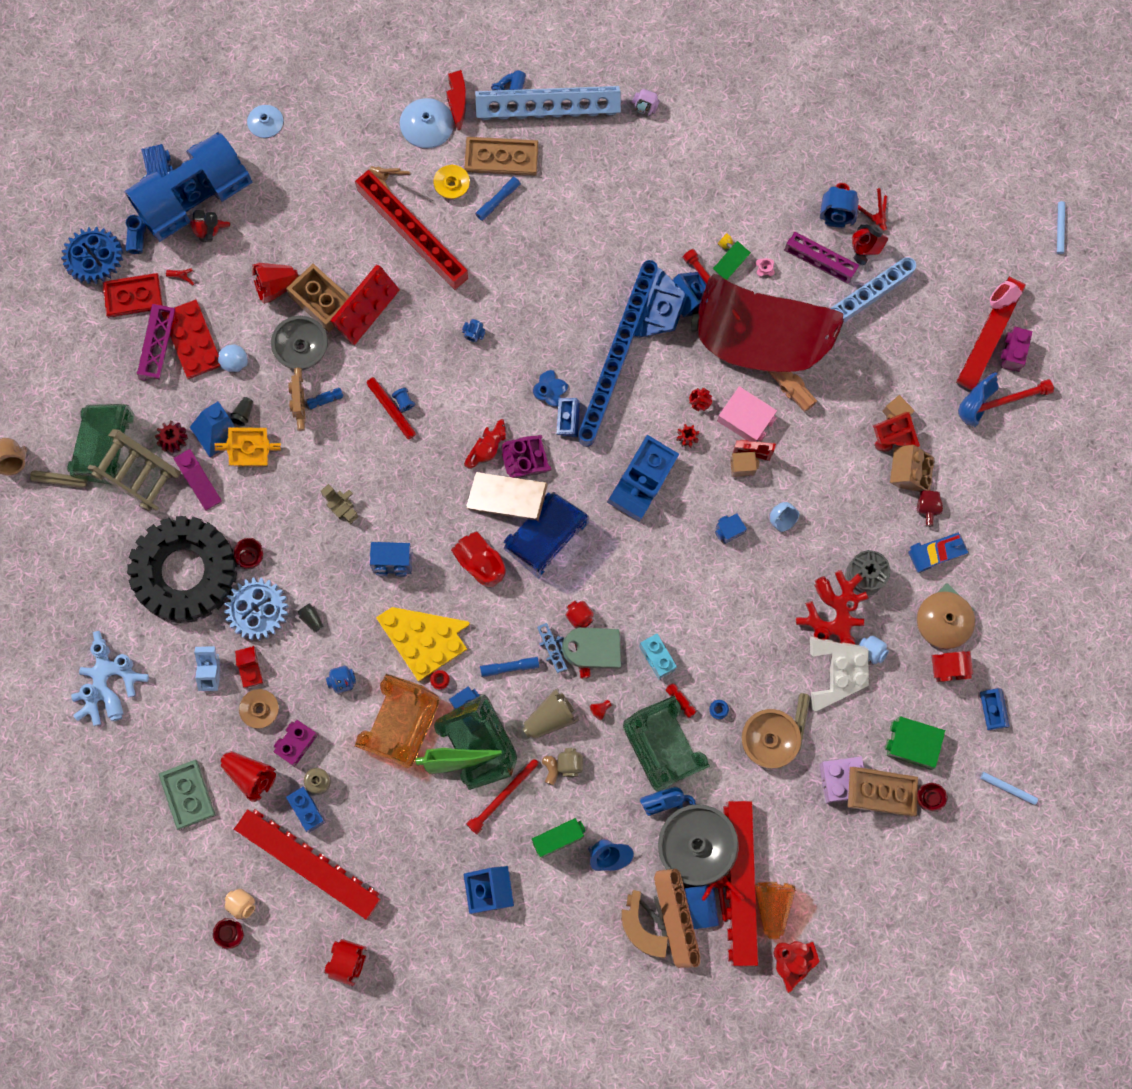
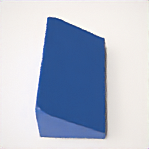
M559 398L557 435L578 437L580 401L577 398Z
M996 688L981 691L980 696L987 730L1010 727L1003 690Z

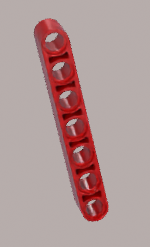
M1010 276L1006 280L1017 285L1022 292L1026 286L1025 283ZM1018 300L1001 309L992 308L966 361L967 363H965L958 377L959 379L956 381L957 384L971 391L977 386Z

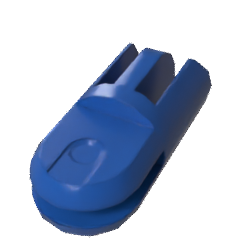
M671 787L640 798V802L647 816L681 805L685 797L684 792L680 788Z

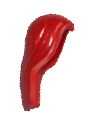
M478 531L470 533L469 536H464L451 549L460 565L481 585L494 587L503 580L506 568L500 554L489 546Z

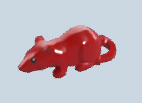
M503 419L497 421L492 431H489L488 427L485 428L482 436L484 438L479 437L464 462L466 468L472 469L479 462H489L496 456L501 440L504 441L506 439V427Z

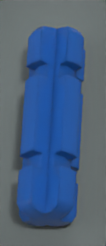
M338 387L333 389L332 392L327 391L316 395V398H308L306 402L309 409H313L317 405L322 406L334 401L333 399L343 398L341 388Z

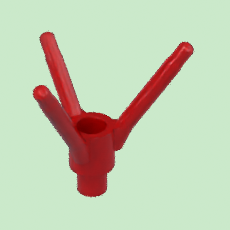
M878 188L879 212L872 215L860 205H858V210L885 231L887 230V196H884L882 204L881 189Z
M726 876L710 884L702 897V901H705L712 888H718L723 921H727L723 894L724 886L727 885L742 901L745 900L742 894L728 881Z

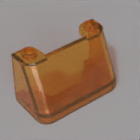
M385 674L384 679L381 681L380 689L381 693L386 697L371 731H362L357 736L354 746L399 766L410 768L415 762L436 713L439 697L422 685Z

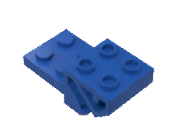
M646 435L607 503L640 522L653 498L664 483L679 453L651 436Z

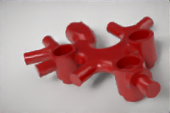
M842 570L836 571L835 576L842 590L840 596L835 595L829 579H826L825 576L814 580V586L819 597L825 604L835 609L836 618L830 622L823 621L819 617L813 601L805 603L809 616L796 617V625L811 626L815 630L814 637L818 639L828 640L830 635L835 634L839 637L840 643L856 645V640L850 633L853 626H864V618H854L850 615V611L856 610L859 602L869 599L867 592L858 595L853 592L856 585L863 580V577L858 573L850 581H847ZM848 601H853L854 604H853V605H849L847 602H848ZM819 633H824L825 636L821 637Z

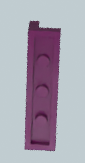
M795 231L784 249L789 254L847 284L850 283L859 267L857 263ZM797 238L801 240L803 244L795 241L794 239ZM811 248H816V249H818V250H819V253L816 252V251H814V250L811 249ZM828 256L834 257L835 261L828 258ZM846 264H847V265L853 267V270H851V269H849V268H847V267H845V266H843V265H846Z
M152 304L137 370L139 380L146 381L147 378L160 380L175 308ZM161 312H169V318L161 322ZM162 327L166 333L165 336L158 340L156 338L157 330ZM159 345L162 351L154 357L152 355L153 348ZM153 362L158 367L156 374L148 372L149 366Z

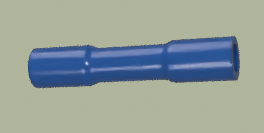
M513 176L475 215L483 221L507 196L521 185L520 181Z
M538 656L518 661L480 666L481 676L487 677L505 672L539 668Z

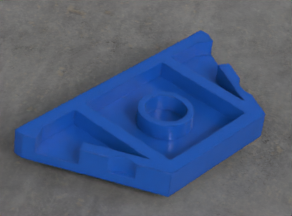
M660 268L657 270L634 334L638 338L675 331L688 296Z

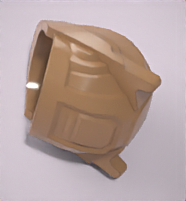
M11 438L0 439V474L5 476L14 475L24 469L27 452L25 445L20 447Z

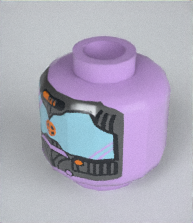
M642 89L639 93L636 92L632 103L635 104V111L647 116L652 113L655 114L660 102L658 95L647 89Z

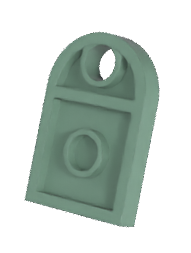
M577 628L565 636L562 643L563 655L573 666L613 669L621 667L619 629ZM569 643H574L577 646L576 652H571L568 649Z

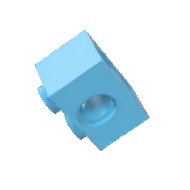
M658 634L640 643L639 648L658 680L676 670L677 666Z

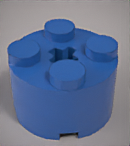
M830 187L822 197L821 221L823 219L827 226L845 228L847 224H850V226L854 225L857 220L859 204L857 192L855 190Z

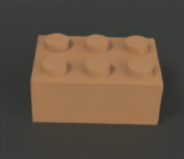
M315 264L307 268L286 288L289 297L313 319L318 321L328 333L335 327L330 320L350 297Z

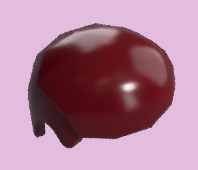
M244 538L237 543L234 549V558L240 567L253 569L259 566L263 560L264 553L259 541L254 538Z
M933 782L922 785L917 792L918 805L924 811L930 813L941 811L948 800L946 790L940 784Z
M224 918L216 923L212 931V937L218 947L231 950L242 942L244 932L242 925L233 918Z

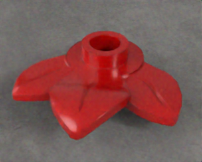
M794 941L791 944L782 942L776 945L774 957L777 960L776 971L780 977L786 980L791 972L798 975L807 973V962L803 957L810 949L806 944ZM786 950L787 954L783 957L782 952Z

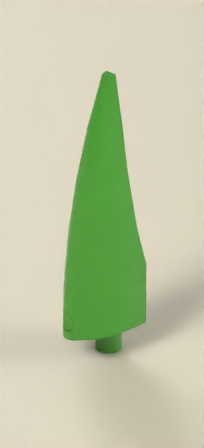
M452 748L427 749L424 757L416 758V765H424L429 774L446 773L483 763L501 755L502 751Z

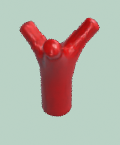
M192 268L186 270H166V277L183 279L192 286L195 284L187 276L188 273L193 271Z

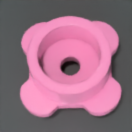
M764 258L756 261L758 266L756 273L758 276L774 275V261L772 259Z

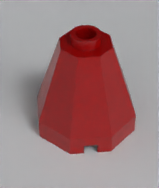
M256 263L252 265V276L256 275L254 285L263 304L269 303L287 292L286 288L299 277L297 270L293 269L290 265Z

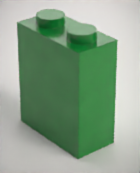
M902 716L896 718V721L893 720L890 726L892 736L891 739H887L885 750H887L886 756L930 770L935 769L946 730Z
M576 818L531 840L539 859H542L582 840L586 830L582 821L577 822Z

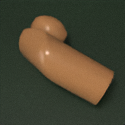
M544 756L542 764L549 771L545 783L554 786L559 774L557 761L553 756Z

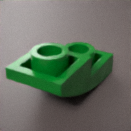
M736 241L713 269L724 279L728 280L751 252L740 242Z

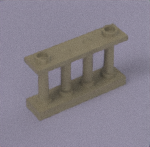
M112 429L108 436L113 439V445L98 467L88 466V469L92 471L91 475L99 480L104 479L128 494L140 502L139 506L146 511H150V509L158 511L159 507L153 504L154 499L166 480L170 478L178 479L181 471L120 430ZM124 446L129 449V455L113 478L105 473V470L120 447L123 448ZM141 457L145 460V465L132 486L128 488L121 481L135 459ZM156 467L161 471V475L145 499L137 494V491L151 469Z

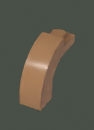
M632 890V894H628L626 906H629L630 909L621 910L623 930L629 941L638 950L651 956L665 958L668 937L652 935L643 929L638 918L641 891Z

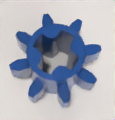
M471 319L470 323L465 322L462 328V333L465 334L464 338L471 342H477L478 339L483 340L486 333L483 328L484 324L475 319Z

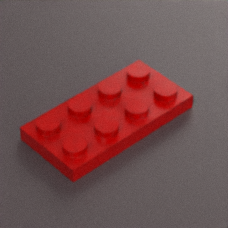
M376 264L330 321L347 341L355 346L400 289L384 269Z
M195 299L174 307L175 314L170 336L187 379L220 368L221 365L218 362L219 354L198 301ZM161 312L164 321L167 320L170 313Z

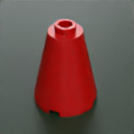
M234 751L225 753L220 760L221 768L251 802L260 800L262 798L260 794L264 790L267 793L275 781L276 773L274 771L276 769Z

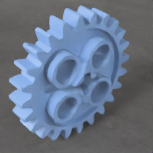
M252 578V583L245 579L244 586L238 583V590L231 589L234 595L227 596L231 602L225 603V606L229 609L225 610L224 613L230 615L226 618V621L232 622L230 628H236L235 633L237 635L242 632V638L244 639L249 635L251 641L254 639V636L261 641L262 635L268 639L269 632L275 635V628L282 629L279 623H286L282 616L288 615V612L284 609L288 608L289 605L283 603L287 598L286 596H281L283 591L282 589L277 590V584L271 586L270 580L264 584L263 578H260L259 582ZM263 592V597L260 600H256L255 594ZM242 603L248 604L246 610L239 611V606ZM254 606L259 607V610H260V611H259V612L254 611V608H253V607H254ZM269 607H274V608H275V611H274L273 614H271V615H266V609H267V608H269ZM252 619H259V622L256 626H250V621Z

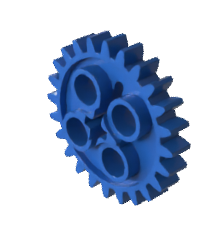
M88 227L87 232L80 229V235L74 232L75 238L69 237L70 244L64 243L66 249L62 250L64 256L61 259L68 274H72L74 280L78 278L80 283L86 280L87 284H90L91 280H94L95 284H97L98 279L105 282V276L111 279L110 273H117L115 267L120 268L121 265L118 261H123L121 255L124 253L117 237L113 236L111 231L107 233L105 228L99 231L98 227H95L94 231ZM84 244L90 249L91 253L97 257L98 261L102 264L101 267L96 263L95 259L88 253L86 248L83 246Z

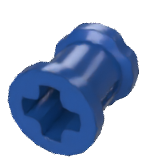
M407 388L398 389L392 394V397L397 400L400 406V412H406L415 406L414 401H411L408 395Z

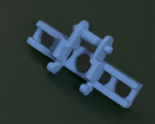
M547 623L538 626L537 629L543 640L539 645L541 647L545 644L550 656L546 658V661H552L557 673L567 670L561 656L563 652L562 640L564 637L557 636V639L554 640ZM542 627H546V629H547V633H546V634H543V633H542V631H541V628H542ZM545 636H550L551 639L545 640ZM556 642H559L561 650L558 649ZM553 644L556 646V649L550 651L548 646ZM558 662L562 663V669H558L556 665Z

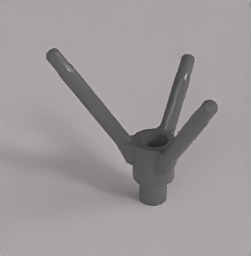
M654 896L658 915L640 899V904L657 923L658 929H661L662 936H667L658 897Z

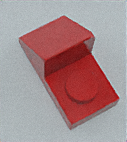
M255 646L235 651L236 666L239 668L243 688L263 684Z

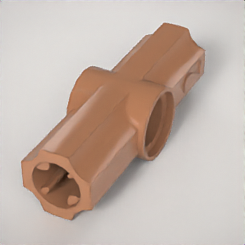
M768 371L779 383L781 391L786 393L785 395L788 398H792L804 412L817 403V400L805 388L803 380L797 374Z

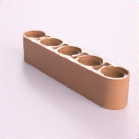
M678 869L659 870L655 873L654 881L674 964L677 968L698 967L701 958L681 874Z

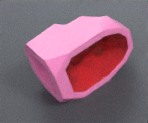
M1006 281L1000 284L992 293L990 305L995 309L1009 306L1018 300L1022 295V291L1014 283Z

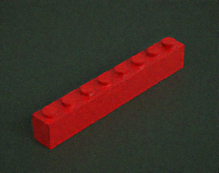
M369 169L355 180L357 191L454 290L468 280V270Z
M728 801L726 806H723V814L727 816L736 830L739 850L735 864L726 875V878L742 894L745 900L742 901L729 887H726L725 896L726 900H729L730 907L726 908V919L730 920V928H727V941H731V949L727 950L728 962H731V966H758L752 801Z
M248 809L233 830L365 920L370 918L381 901L378 898L380 893L371 887L368 890L362 887L363 882L355 876L352 878L346 876V870L339 865H336L334 868L328 864L330 859L321 853L319 856L312 853L313 848L305 842L300 845L295 841L297 839L296 836L288 831L285 834L279 830L280 825L272 820L268 823L262 819L264 815L258 810L254 809L253 812Z

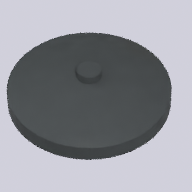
M689 805L677 810L665 821L659 834L658 852L663 866L666 870L678 869L683 883L687 885L706 886L721 880L732 869L738 856L739 842L733 824L721 811L708 805Z

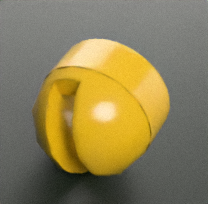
M728 233L717 243L723 249L730 248L727 243L733 245V239Z

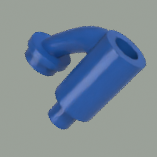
M516 70L514 73L504 76L499 82L492 84L491 89L492 91L505 90L504 85L511 81L510 90H522L526 74Z

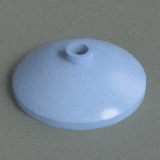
M431 98L413 101L404 109L400 117V129L404 138L419 148H434L443 144L452 134L454 127L453 115L450 109L444 103Z

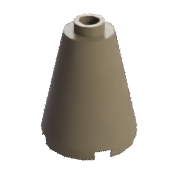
M557 688L524 722L525 727L523 731L528 738L532 736L533 739L575 724L579 721L578 716H573L572 712L575 710L564 694H559V689Z

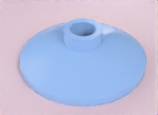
M260 105L254 108L248 115L247 125L255 136L269 138L281 130L283 116L274 106Z

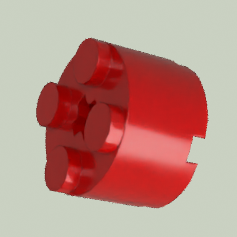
M971 651L931 655L933 676L936 678V682L951 681L954 676L956 680L972 679Z
M341 939L339 942L335 941L331 949L333 954L331 962H327L324 973L328 974V978L353 987L355 982L352 981L355 977L359 978L366 959V955H363V950L367 951V947L345 939Z

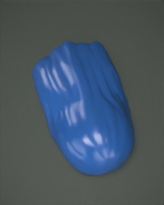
M996 372L983 379L959 405V417L966 425L976 427L979 424L980 419L985 411L977 413L982 403H985L999 389L997 382L998 374Z

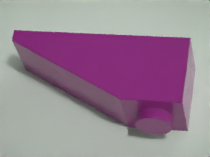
M191 449L173 458L205 511L222 502Z

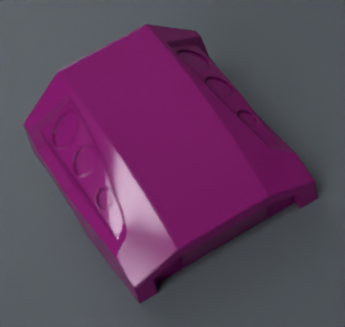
M542 435L526 436L503 443L502 457L506 472L510 477L517 478L546 473L552 470L551 466L548 465L541 440L543 439Z

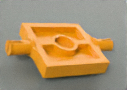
M228 428L227 442L215 443V451H227L229 466H268L267 456L269 451H281V443H269L267 428Z

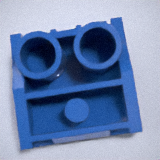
M709 885L684 889L694 929L719 926L714 887L705 901H702V897Z

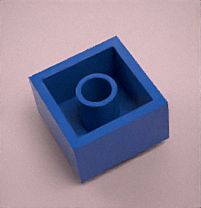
M371 542L370 567L372 572L376 573L377 576H388L389 573L395 574L397 577H406L407 574H412L413 552L410 543Z

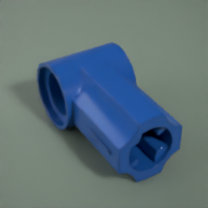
M130 215L125 222L127 226L126 252L141 254L143 253L146 225L138 215ZM140 223L137 228H132L134 224Z

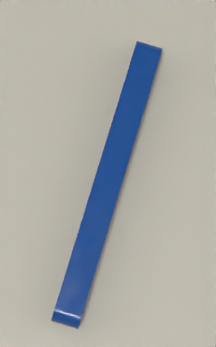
M646 260L640 268L579 430L578 440L582 446L589 447L596 440L658 270V266L653 260ZM651 269L653 273H647L645 270ZM645 285L647 289L642 290L639 286ZM638 301L641 305L635 306L633 302ZM631 317L634 318L635 321L628 322L626 319ZM627 334L629 338L623 339L620 335ZM620 350L623 354L616 355L614 351ZM615 367L617 370L610 372L608 368ZM608 383L611 387L605 389L601 385ZM602 400L604 401V404L597 405L595 401ZM594 416L598 419V421L591 422L589 421V418ZM589 433L592 438L584 439L582 435Z

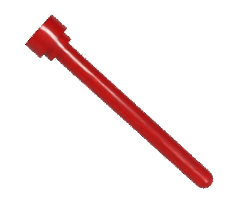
M691 249L682 258L687 264L693 265L707 284L710 276L698 261V253L695 249ZM733 309V315L737 320H740L739 315Z
M1050 379L1041 381L1037 387L982 403L977 413L1039 393L1041 395L1052 394L1054 392L1053 383Z
M531 760L478 817L471 818L466 823L476 835L482 830L483 822L538 766V760Z

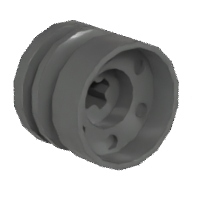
M866 550L857 554L848 564L845 570V579L850 581L859 573L863 580L856 585L853 592L857 595L867 592V595L870 596L878 592L887 583L891 568L884 555L877 551ZM867 568L871 569V575L868 574V570H866Z

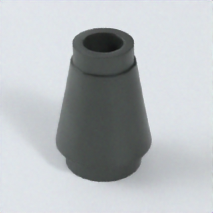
M243 397L231 413V421L234 424L245 426L248 423L253 400Z
M309 603L298 611L299 618L314 633L324 627L315 606Z

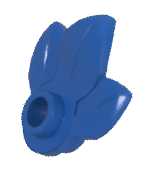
M548 370L540 375L539 382L533 387V395L536 399L545 400L548 405L556 407L558 406L559 398H561L560 395L568 389V384L564 380L555 379V372ZM540 388H543L545 390V393H542L540 391Z

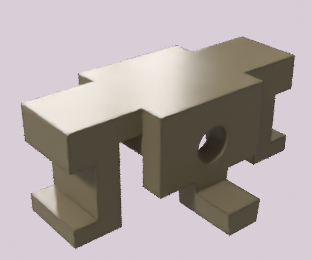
M328 484L320 491L322 496L328 501L327 507L339 519L343 517L351 525L358 518L357 512L353 509V504L348 499L353 495L350 490H347L344 494L341 491L336 494L334 489Z

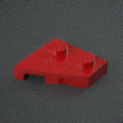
M904 412L873 425L877 441L880 444L920 446L910 412Z

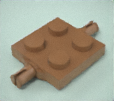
M294 368V375L291 376L292 382L288 383L289 393L292 397V400H289L290 412H292L293 418L297 420V431H305L306 419L302 368Z

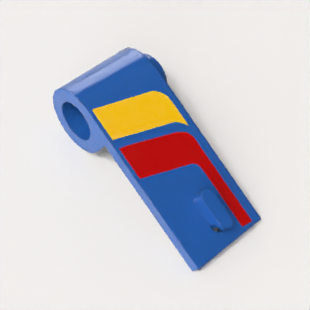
M959 532L923 545L921 543L914 544L908 552L917 573L968 553Z

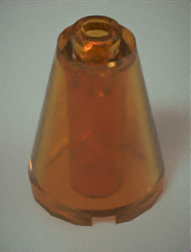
M758 882L755 884V891L763 932L765 935H768L769 939H780V936H783L785 933L796 886L789 883L781 885L777 884V882Z

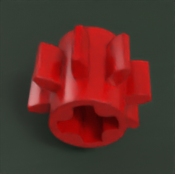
M697 388L691 392L689 403L694 410L698 412L700 409L705 411L711 406L712 395L709 394L710 391L705 388L701 390Z
M684 424L683 430H677V433L681 436H678L676 441H681L682 447L689 445L692 448L693 442L698 443L699 439L696 436L700 432L695 431L694 425L687 427ZM688 433L691 434L689 438L685 437Z

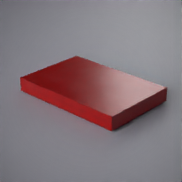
M158 273L102 282L106 316L108 318L151 311L152 304L163 306Z

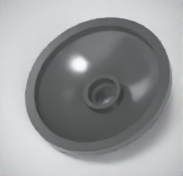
M292 316L283 320L275 328L271 337V349L275 358L283 366L290 369L302 368L303 370L313 367L324 357L328 346L327 335L322 325L315 319L307 316ZM304 345V348L298 349V346Z

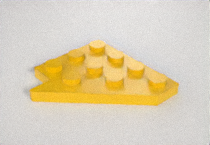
M395 607L389 608L376 617L418 682L467 650L458 633L470 626L469 621Z

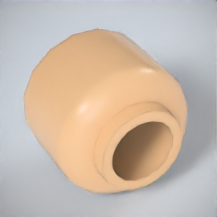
M243 889L230 891L225 897V909L236 919H246L255 910V899Z

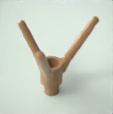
M371 166L369 169L389 191L390 189L385 180H387L390 174H410L409 171H401L400 168L384 169L379 166Z

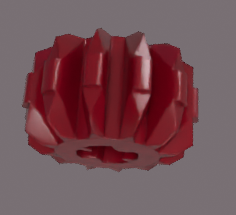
M171 420L169 425L163 423V429L157 428L159 434L155 435L156 440H158L156 444L158 447H162L164 452L169 449V452L173 454L174 448L181 452L179 446L187 445L184 441L188 439V435L185 434L187 432L186 428L181 427L182 425L179 422L174 424ZM173 434H174L175 437H174L173 439L170 437V440H169L168 437H169L170 435L173 436Z

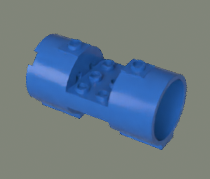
M217 132L204 141L192 145L186 151L190 160L183 162L177 169L169 171L164 177H161L157 171H153L150 174H146L139 182L124 191L139 217L159 242L189 224L190 220L186 212L212 195L223 202L253 183L248 171L237 157V153L221 133Z

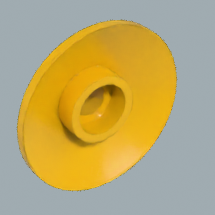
M446 165L435 173L433 184L440 196L447 199H456L467 192L470 179L468 173L462 167ZM453 182L455 185L449 186V183Z

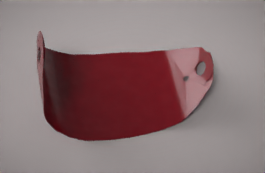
M713 273L708 279L699 307L698 335L706 349L730 364L762 371H804L819 362L832 349L842 328L844 314L827 307L761 293L754 294L753 291L733 284L718 274ZM732 310H735V311H736V313H737V314L739 315V317H740V320H737V319L735 318V316L733 315Z

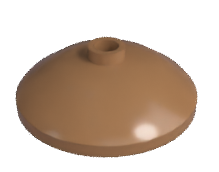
M938 592L926 598L920 605L917 612V626L920 634L929 644L941 649H954L967 642L973 634L975 615L970 604L961 596L952 592ZM946 615H950L952 621L947 620Z
M776 709L761 710L747 720L742 730V746L746 755L752 762L761 767L770 769L783 767L790 763L799 752L801 745L799 727L794 719L783 711ZM767 737H771L773 739L772 744H768L766 742Z

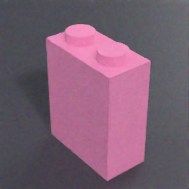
M739 386L719 414L717 422L745 440L762 442L767 434L765 429L767 426L772 427L777 419L775 417L777 410Z

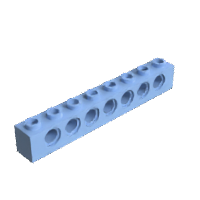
M619 86L475 91L476 116L481 120H489L491 117L508 119L509 117L516 116L518 119H524L527 116L543 118L545 115L562 117L563 115L570 114L572 117H578L581 114L597 116L599 113H606V115L621 113V92ZM602 98L607 100L603 105L597 103ZM582 99H587L589 101L588 104L584 106L580 105L579 102ZM549 100L553 104L550 107H546L543 105L544 102ZM564 100L571 102L568 106H563L561 103ZM528 101H532L535 103V105L531 108L527 107L525 104ZM495 102L499 107L492 109L489 105ZM510 102L517 104L515 108H509L507 105Z

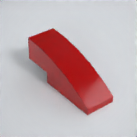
M462 70L448 73L451 90L446 91L447 101L457 130H461L466 112L465 82Z

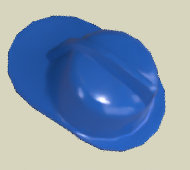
M607 839L600 840L588 848L591 857L590 865L595 871L620 870L628 866L634 857L633 849L629 845L614 844Z

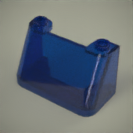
M548 492L544 498L539 521L527 519L513 535L509 534L504 540V550L539 579L545 572L544 569L547 565L551 564L553 558L574 535L579 533V528L583 530L589 524L590 516L557 493Z

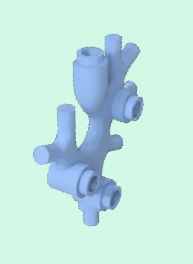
M100 631L93 632L94 641L90 648L91 653L96 657L95 666L92 668L80 667L79 670L80 675L90 676L93 679V684L83 685L80 688V692L71 694L73 702L78 700L86 702L85 706L73 715L74 718L79 721L89 714L91 715L93 726H99L101 721L97 702L100 700L104 701L107 716L111 721L123 719L122 715L124 714L119 697L107 687V679L112 675L121 676L125 682L127 696L130 698L136 696L134 683L136 681L148 682L149 674L134 672L132 670V659L124 654L118 655L114 661H111L108 658L110 649L106 645L105 639H102ZM125 660V663L120 665L121 661Z

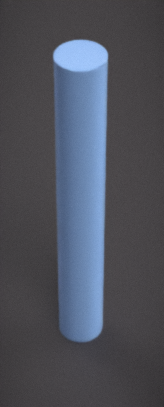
M1060 201L1058 202L1057 254H1064L1065 202Z
M983 772L980 779L1033 805H1036L1038 801L1037 797L988 773Z

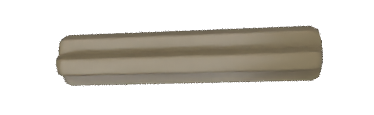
M36 470L30 474V480L34 482L85 488L88 484L86 477Z
M805 693L799 694L795 722L801 734L799 751L802 746L810 695Z

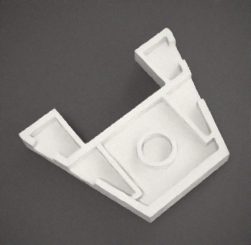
M810 637V654L812 656L830 654V689L811 692V708L813 711H818L869 686L868 648Z

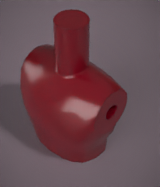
M924 490L920 492L916 509L917 513L926 515V527H933V516L941 515L943 512V504L940 492Z

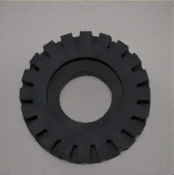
M176 516V520L166 518L160 520L161 525L156 527L153 524L147 528L148 534L145 537L140 535L135 543L138 546L136 549H131L129 555L131 564H127V574L131 578L128 581L137 600L155 616L175 623H181V621H186L187 623L195 622L199 617L206 618L212 615L211 611L215 608L219 610L225 604L223 601L225 597L231 595L233 582L236 583L237 572L235 571L237 563L234 558L233 549L223 534L209 522L204 523L202 519L196 517L188 519L186 516ZM191 550L197 553L203 561V577L191 589L175 590L169 587L163 579V563L175 551Z

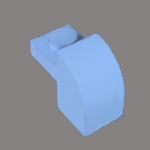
M215 646L195 647L194 654L197 663L195 679L198 691H218L220 659L219 654L216 653Z

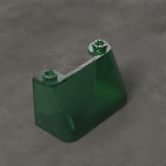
M87 404L81 410L80 416L82 420L72 460L68 463L67 471L70 472L71 477L112 485L104 479L99 480L92 476V471L88 469V466L98 467L113 445V439L108 436L112 429L120 430L125 434L126 429H129L128 423L133 424L135 414L127 404ZM121 447L105 470V473L113 478L116 476L117 468H120L118 460Z
M486 695L470 700L435 721V732L443 738L448 736L454 749L502 751V754L495 758L462 769L460 777L468 790L512 776L517 762V754Z
M675 695L637 711L623 722L625 734L652 788L657 792L669 788L710 767L705 754L700 751L693 753L676 719L681 713V705Z

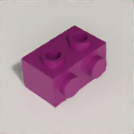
M1014 326L1011 332H1007L1005 337L1006 348L1003 349L1001 354V360H1003L1001 368L1016 372L1021 371L1026 363L1033 331Z
M299 720L292 721L285 730L287 732L283 739L279 738L274 745L275 750L273 751L293 767H296L318 736L315 731Z

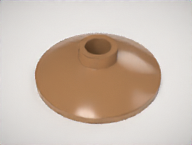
M263 689L248 692L242 698L239 705V714L242 721L249 727L256 729L271 725L279 712V705L275 696ZM259 706L263 707L262 713H257L256 711Z

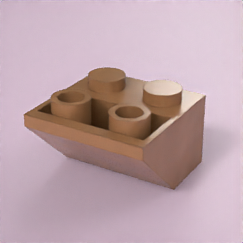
M915 445L894 447L890 483L898 488L919 492L930 490L934 457Z

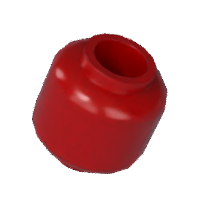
M575 600L567 606L568 611L565 616L575 629L586 628L594 621L592 619L594 612L585 601L577 603Z

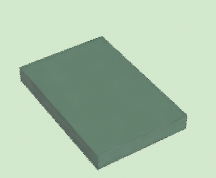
M196 759L158 774L177 830L216 816Z

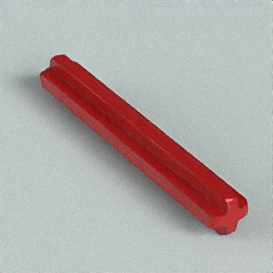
M374 377L366 381L367 386L407 439L413 438L416 435L414 429Z

